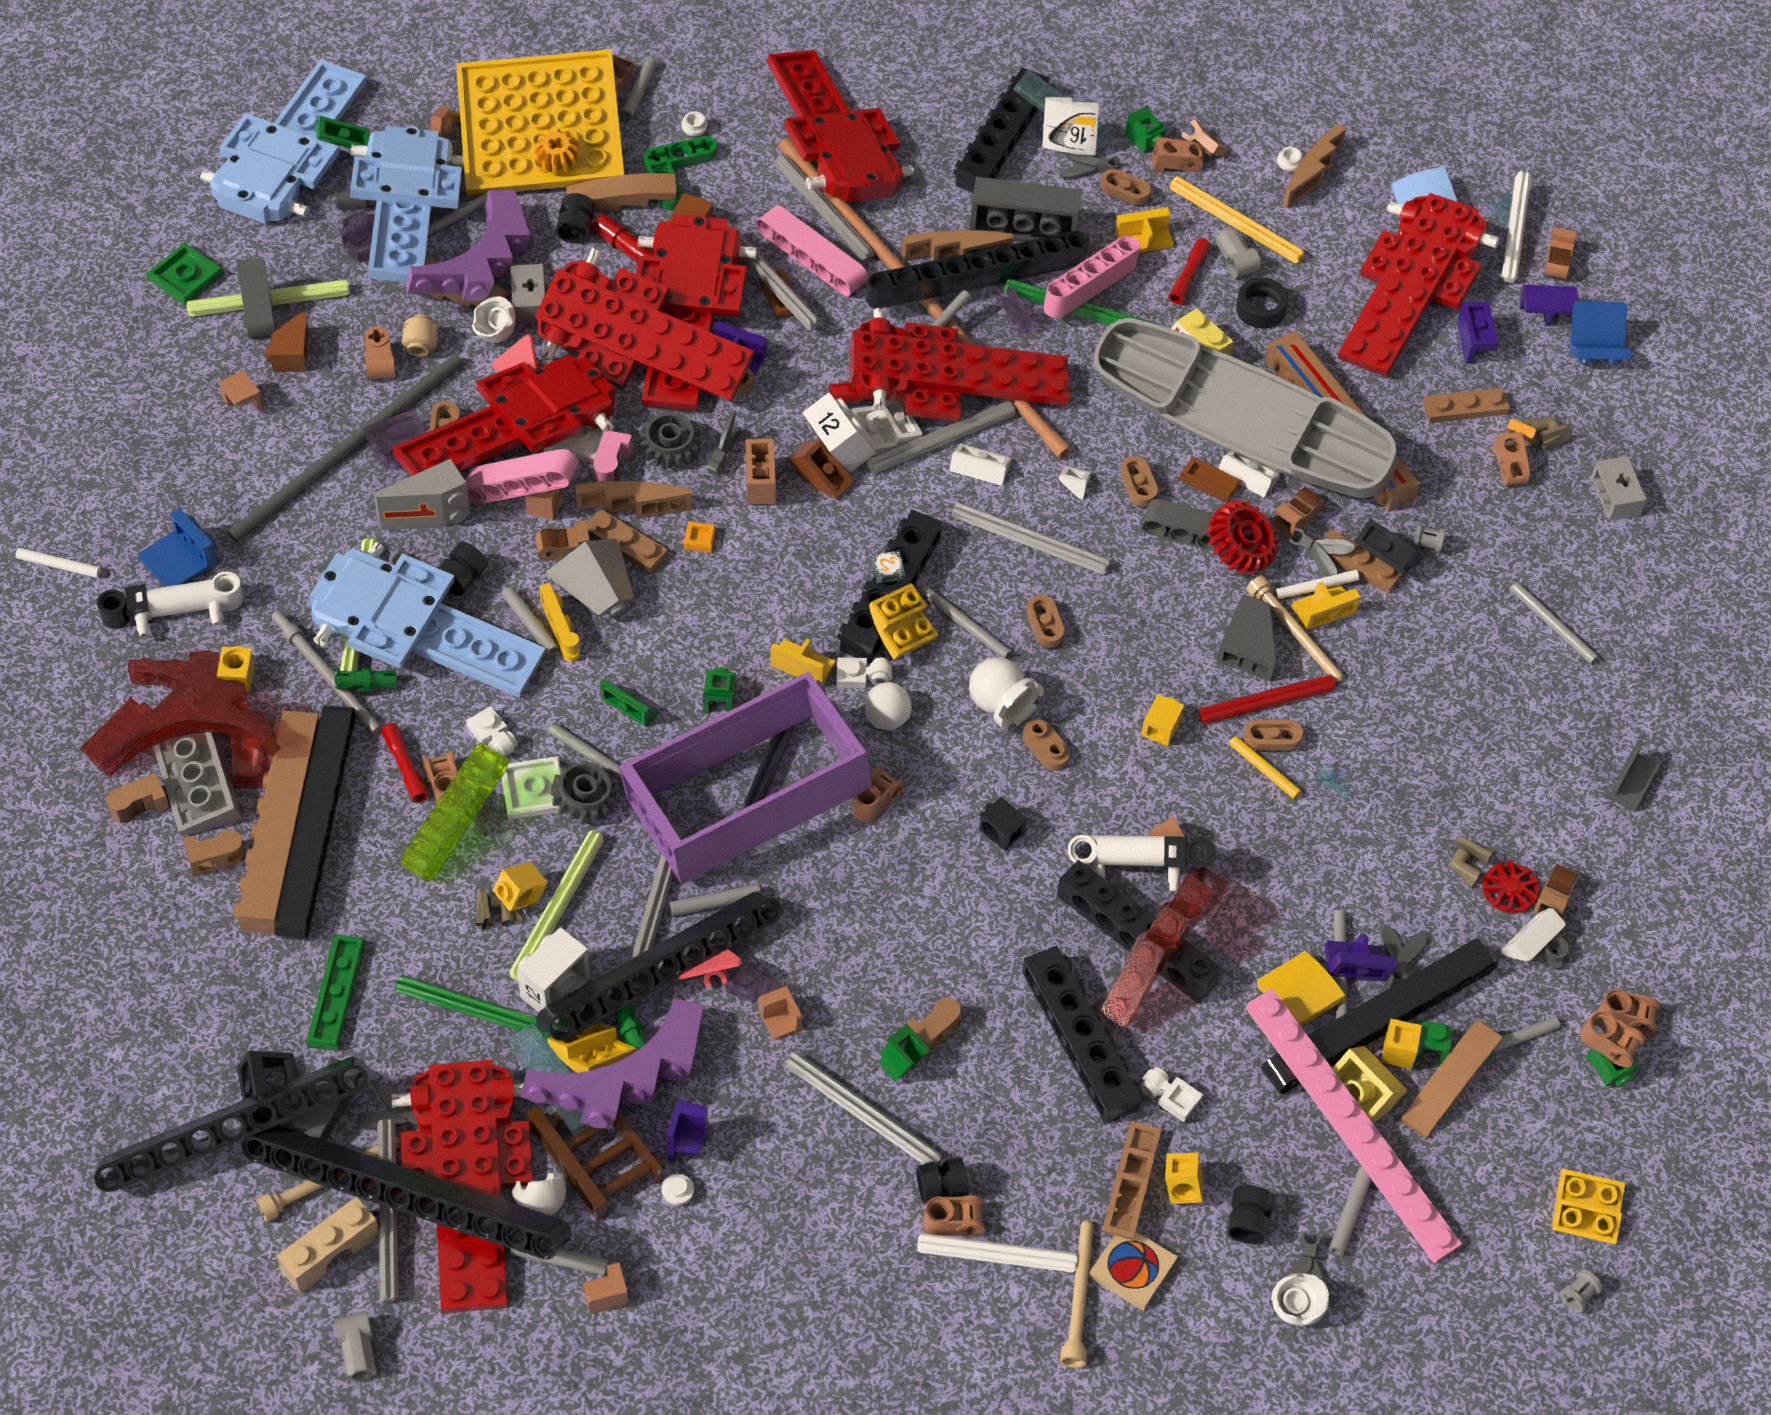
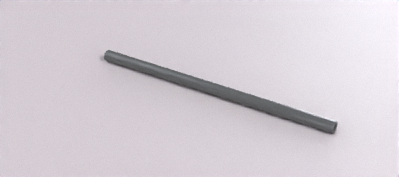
M453 354L227 531L229 537L235 542L243 538L463 365L461 357Z

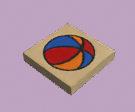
M1135 1232L1133 1240L1114 1235L1089 1272L1088 1278L1144 1311L1173 1268L1178 1256L1138 1232Z

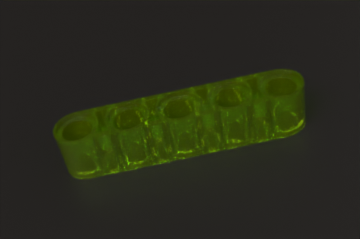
M484 743L474 747L403 853L401 858L402 868L425 882H429L436 877L506 772L509 764L508 757Z

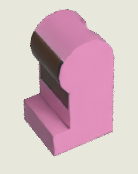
M609 430L603 433L594 459V478L596 482L618 481V467L621 458H630L632 452V435Z

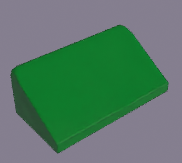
M320 116L315 123L317 140L351 148L352 145L367 146L371 129Z
M604 679L600 681L601 699L641 725L648 726L659 714V711L618 685Z

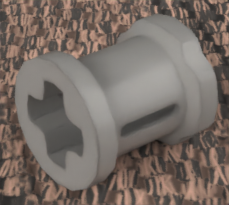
M1417 523L1412 547L1417 548L1421 546L1435 549L1436 553H1440L1446 529L1435 530L1423 527L1421 523Z
M1584 1269L1577 1273V1279L1568 1288H1563L1559 1293L1563 1303L1578 1313H1582L1585 1310L1586 1303L1593 1295H1598L1603 1290L1600 1280L1594 1274Z

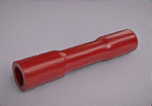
M1198 238L1180 277L1177 278L1168 295L1170 302L1178 305L1183 303L1191 287V282L1211 247L1207 239Z
M396 723L386 724L382 727L381 733L400 769L403 782L412 802L418 803L426 800L429 797V793L420 774L416 771L398 725Z

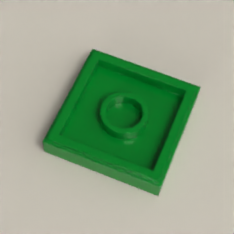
M185 242L146 273L149 281L185 306L188 301L195 299L224 275V271L220 266Z

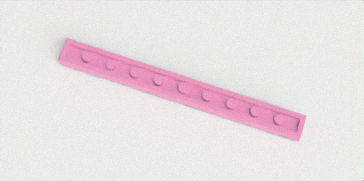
M1273 988L1247 1003L1245 1008L1433 1263L1435 1264L1462 1245L1460 1240Z

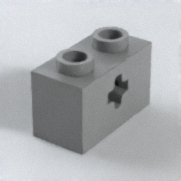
M543 264L511 265L512 306L516 314V324L538 323L535 315L545 296V291H547L550 285L549 275H544Z
M1628 456L1596 461L1591 479L1609 521L1641 516L1643 508L1647 504V493L1644 488H1641L1637 470L1631 465Z

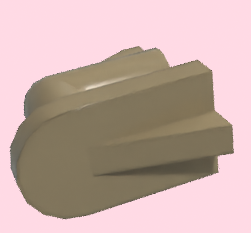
M1553 417L1524 420V424L1536 428V434L1539 433L1538 447L1541 446V451L1564 444L1573 435V430L1568 425H1560Z
M1459 836L1454 841L1458 850L1452 857L1449 866L1472 889L1482 871L1466 863L1468 857L1471 855L1481 862L1488 864V860L1491 859L1495 850L1481 847Z
M484 888L477 890L478 911L475 926L482 928L485 918L488 928L490 921L489 908H499L502 926H504L505 920H512L513 925L522 924L520 914L516 910L509 911L497 895L489 896L488 906L486 890Z

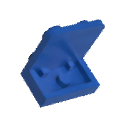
M1575 301L1572 310L1569 354L1578 358L1580 363H1595V359H1605V363L1621 364L1622 359L1630 360L1631 349L1625 346L1627 304L1612 301Z
M180 508L170 513L174 531L147 547L138 555L140 562L164 587L186 584L218 564L214 549L217 546L213 537L209 533L204 534L200 530L196 519L192 515L187 516Z

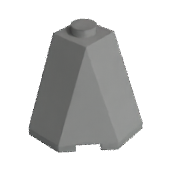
M617 539L585 541L546 571L550 579L597 615L611 614V616H616L627 609L626 604L634 599Z

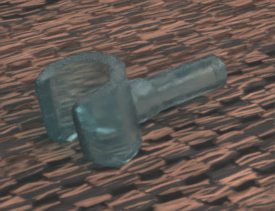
M1323 764L1316 775V783L1324 788L1330 787L1347 802L1351 795L1333 780L1336 774L1335 769L1328 764Z

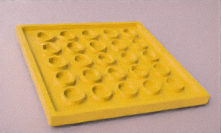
M611 49L456 63L467 196L483 195L489 192V190H515V192L562 188L593 179L624 175ZM559 128L562 134L569 131L571 136L576 138L580 156L576 160L575 167H568L566 173L563 170H558L555 175L552 169L545 172L542 165H538L534 147L535 143H538L539 135L546 136L547 130L556 133Z

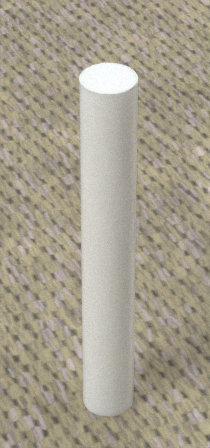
M18 548L16 551V559L94 578H99L101 573V567L23 548Z
M1352 570L1278 588L1274 592L1277 600L1313 592L1316 589L1317 583L1323 582L1326 588L1359 581V574L1357 570Z

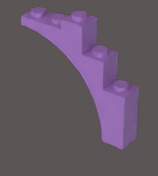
M489 190L484 208L487 219V231L484 236L470 250L453 259L431 265L410 266L405 285L407 293H461L463 301H484L489 298L494 285L493 277L508 276L513 258L512 254H525L530 238V232L515 190Z
M673 998L664 1023L651 1040L634 1054L612 1065L577 1073H551L527 1069L520 1097L535 1103H546L559 1106L565 1110L582 1112L580 1123L589 1124L594 1128L612 1130L620 1099L636 1105L649 1106L657 1076L670 1081L686 1083L693 1062L704 1005Z

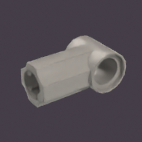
M1227 227L1216 235L1215 243L1225 256L1228 271L1234 279L1261 269L1259 254L1254 248L1249 249L1236 229Z
M367 1311L334 1318L339 1347L343 1350L348 1380L358 1382L370 1379L377 1372L370 1342L373 1341Z

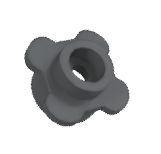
M1555 936L1537 953V956L1547 960L1550 967L1559 969L1565 959L1572 957L1573 950L1563 938ZM1552 950L1557 951V954H1553Z

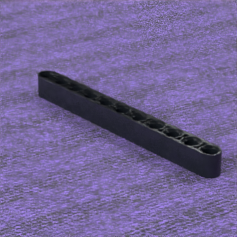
M279 1125L249 1136L241 1144L244 1156L254 1163L540 1259L549 1260L555 1257L570 1241L572 1236L569 1225L560 1218Z

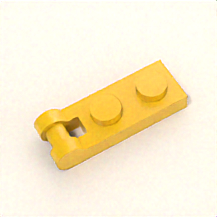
M550 583L540 585V602L563 658L568 662H575L580 658L579 637L576 633L570 632L573 631L569 615H563L561 609L564 607L560 593H554Z

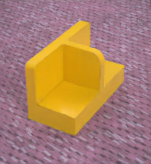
M1168 207L1117 215L1115 226L1117 239L1123 236L1136 238L1141 244L1139 253L1172 248L1174 242L1169 232L1171 214Z
M1320 582L1317 583L1313 595L1294 601L1292 608L1308 631L1357 613L1361 596L1356 589L1345 592L1341 585L1327 589L1324 583Z
M806 638L802 646L783 639L780 645L773 644L771 647L770 666L795 677L810 672L815 681L819 680L823 685L835 668V660L811 651L812 640Z

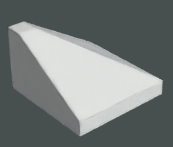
M1066 466L1060 474L1059 480L1078 498L1083 499L1092 473Z

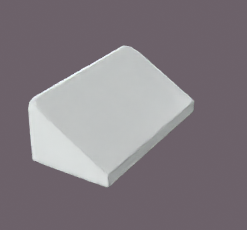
M959 444L953 452L950 471L1002 485L1012 459L1004 455Z
M1232 451L1223 456L1218 468L1242 480V486L1262 497L1268 494L1282 476L1281 473L1236 455Z
M1548 908L1536 914L1501 949V953L1511 958L1530 961L1566 924L1553 908Z

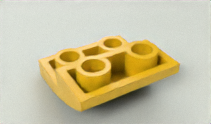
M912 583L869 604L877 631L894 660L932 642L939 635L924 615L923 611L927 608V604Z
M1306 951L1257 979L1258 989L1265 993L1273 988L1301 1027L1346 1000L1345 994L1334 979Z
M1562 1168L1556 1192L1552 1231L1616 1245L1622 1215L1620 1210L1625 1183Z

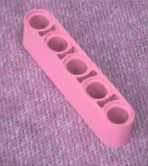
M776 205L756 220V227L761 235L845 297L853 294L869 280L867 271L860 263L782 206Z
M1123 236L1052 281L1047 286L1044 312L1050 317L1061 318L1132 272L1137 265L1140 242L1134 237Z
M558 449L472 467L465 479L468 501L474 504H484L565 488L571 481L578 464V458L568 450Z

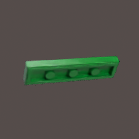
M334 934L306 1041L308 1048L338 1052L366 944L365 938Z

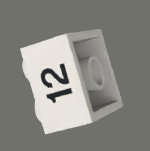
M827 393L803 412L830 453L849 473L876 454V451L871 446V443L874 442L873 438L861 426L859 418L851 408L849 409L841 397L836 400L830 393Z
M561 927L553 934L545 936L539 948L533 954L526 955L518 964L517 973L520 998L540 1012L544 1007L580 988L590 979L588 949Z

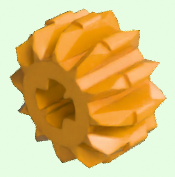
M559 128L556 133L547 130L546 136L539 135L538 143H535L534 147L538 165H542L545 172L552 169L555 175L558 170H563L566 173L568 167H575L576 160L580 156L576 138L572 137L569 131L562 134Z

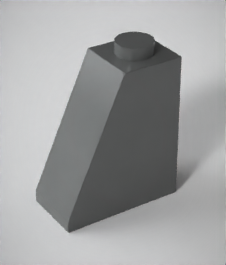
M1242 595L1220 644L1216 662L1271 681L1276 664L1269 603L1255 597Z

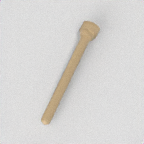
M1263 575L1253 579L1246 588L1251 597L1269 603L1271 611L1327 674L1332 675L1335 682H1340L1343 679V674L1273 596L1272 589L1270 588L1271 583Z
M395 1137L396 1149H398L401 1146V1140L400 1138ZM378 1145L362 1153L378 1158ZM307 1180L279 1195L275 1193L269 1195L267 1193L257 1198L256 1204L261 1214L264 1212L265 1216L263 1217L265 1221L269 1222L279 1217V1213L283 1211L284 1206L324 1186Z
M1089 1220L1083 1221L1080 1227L1069 1340L1061 1347L1060 1363L1066 1367L1073 1368L1084 1367L1087 1358V1350L1082 1342L1093 1236V1223Z

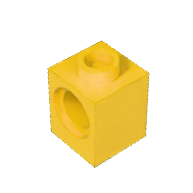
M242 646L222 647L217 672L220 691L250 693L255 668L252 648Z
M1157 694L1144 719L1141 736L1168 746L1182 720L1184 704L1179 703L1173 698Z
M530 861L503 869L493 888V892L509 911H513L538 903L548 882Z
M1391 1019L1385 1035L1381 1063L1412 1070L1418 1052L1422 1025Z
M1199 1152L1167 1154L1165 1179L1170 1203H1203L1204 1177Z

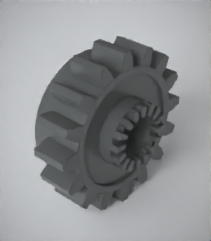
M674 412L660 413L654 418H649L648 425L643 424V433L639 435L641 453H646V460L655 459V466L657 467L661 463H665L666 469H669L673 463L680 468L681 461H685L688 464L691 463V456L697 457L698 448L701 447L699 428H694V421H689L684 414L680 415Z
M587 761L577 764L572 762L568 768L564 766L561 768L560 775L555 774L550 792V795L553 796L552 805H559L558 813L560 815L566 812L569 813V821L578 817L580 824H584L585 818H590L592 823H596L597 815L606 818L608 810H613L617 796V790L614 789L616 781L615 779H610L609 771H604L599 767V764L594 765Z

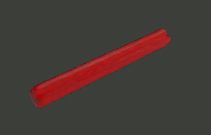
M1328 674L1199 708L1198 716L1202 724H1208L1335 690L1336 684L1333 676Z

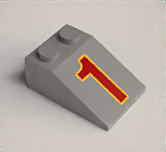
M451 459L374 493L378 525L381 530L447 527L453 523H461L466 517L470 516L467 484Z

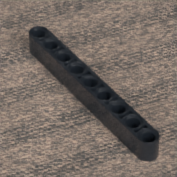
M1071 231L877 272L869 277L865 300L870 307L881 309L1007 282L1010 278L1017 280L1073 268L1085 261L1089 237L1083 232Z
M324 705L322 708L274 926L276 937L308 939L355 724L354 707Z
M758 891L744 896L544 1007L537 1015L536 1024L538 1029L557 1041L569 1039L678 978L685 972L774 924L782 914L781 903L777 899ZM740 918L738 925L735 926L737 919ZM715 932L714 937L710 940L711 934ZM689 946L688 952L684 955L685 949ZM663 960V965H662V967L658 970V966H659L660 962ZM638 975L637 980L632 984L633 978ZM611 989V994L606 999V994ZM585 1004L584 1010L579 1014L581 1006ZM559 1018L558 1024L552 1029L553 1023Z
M1474 939L1308 1035V1037L1331 1067L1350 1048L1367 1046L1386 1035L1391 1019L1404 1022L1410 1021L1490 974L1497 967L1498 961L1480 939ZM1279 1053L1270 1057L1261 1067V1071L1281 1095L1301 1084Z
M348 1057L106 1155L97 1163L94 1176L95 1184L104 1192L119 1190L363 1090L367 1085V1065L359 1057ZM350 1069H358L361 1071L362 1076L358 1080L352 1081L345 1077V1073ZM320 1081H327L332 1085V1088L328 1092L321 1093L314 1086ZM294 1093L298 1094L302 1100L296 1105H289L285 1102L284 1098L288 1094ZM258 1106H267L272 1112L267 1117H259L254 1113V1110ZM229 1118H235L239 1120L241 1125L237 1129L231 1130L226 1128L223 1123ZM202 1130L209 1133L211 1137L205 1142H199L195 1140L193 1134ZM167 1143H174L178 1145L180 1150L176 1154H168L162 1147ZM141 1155L145 1156L149 1163L146 1166L140 1167L135 1165L132 1159L135 1156ZM105 1168H113L119 1175L114 1179H107L102 1175L101 1171Z

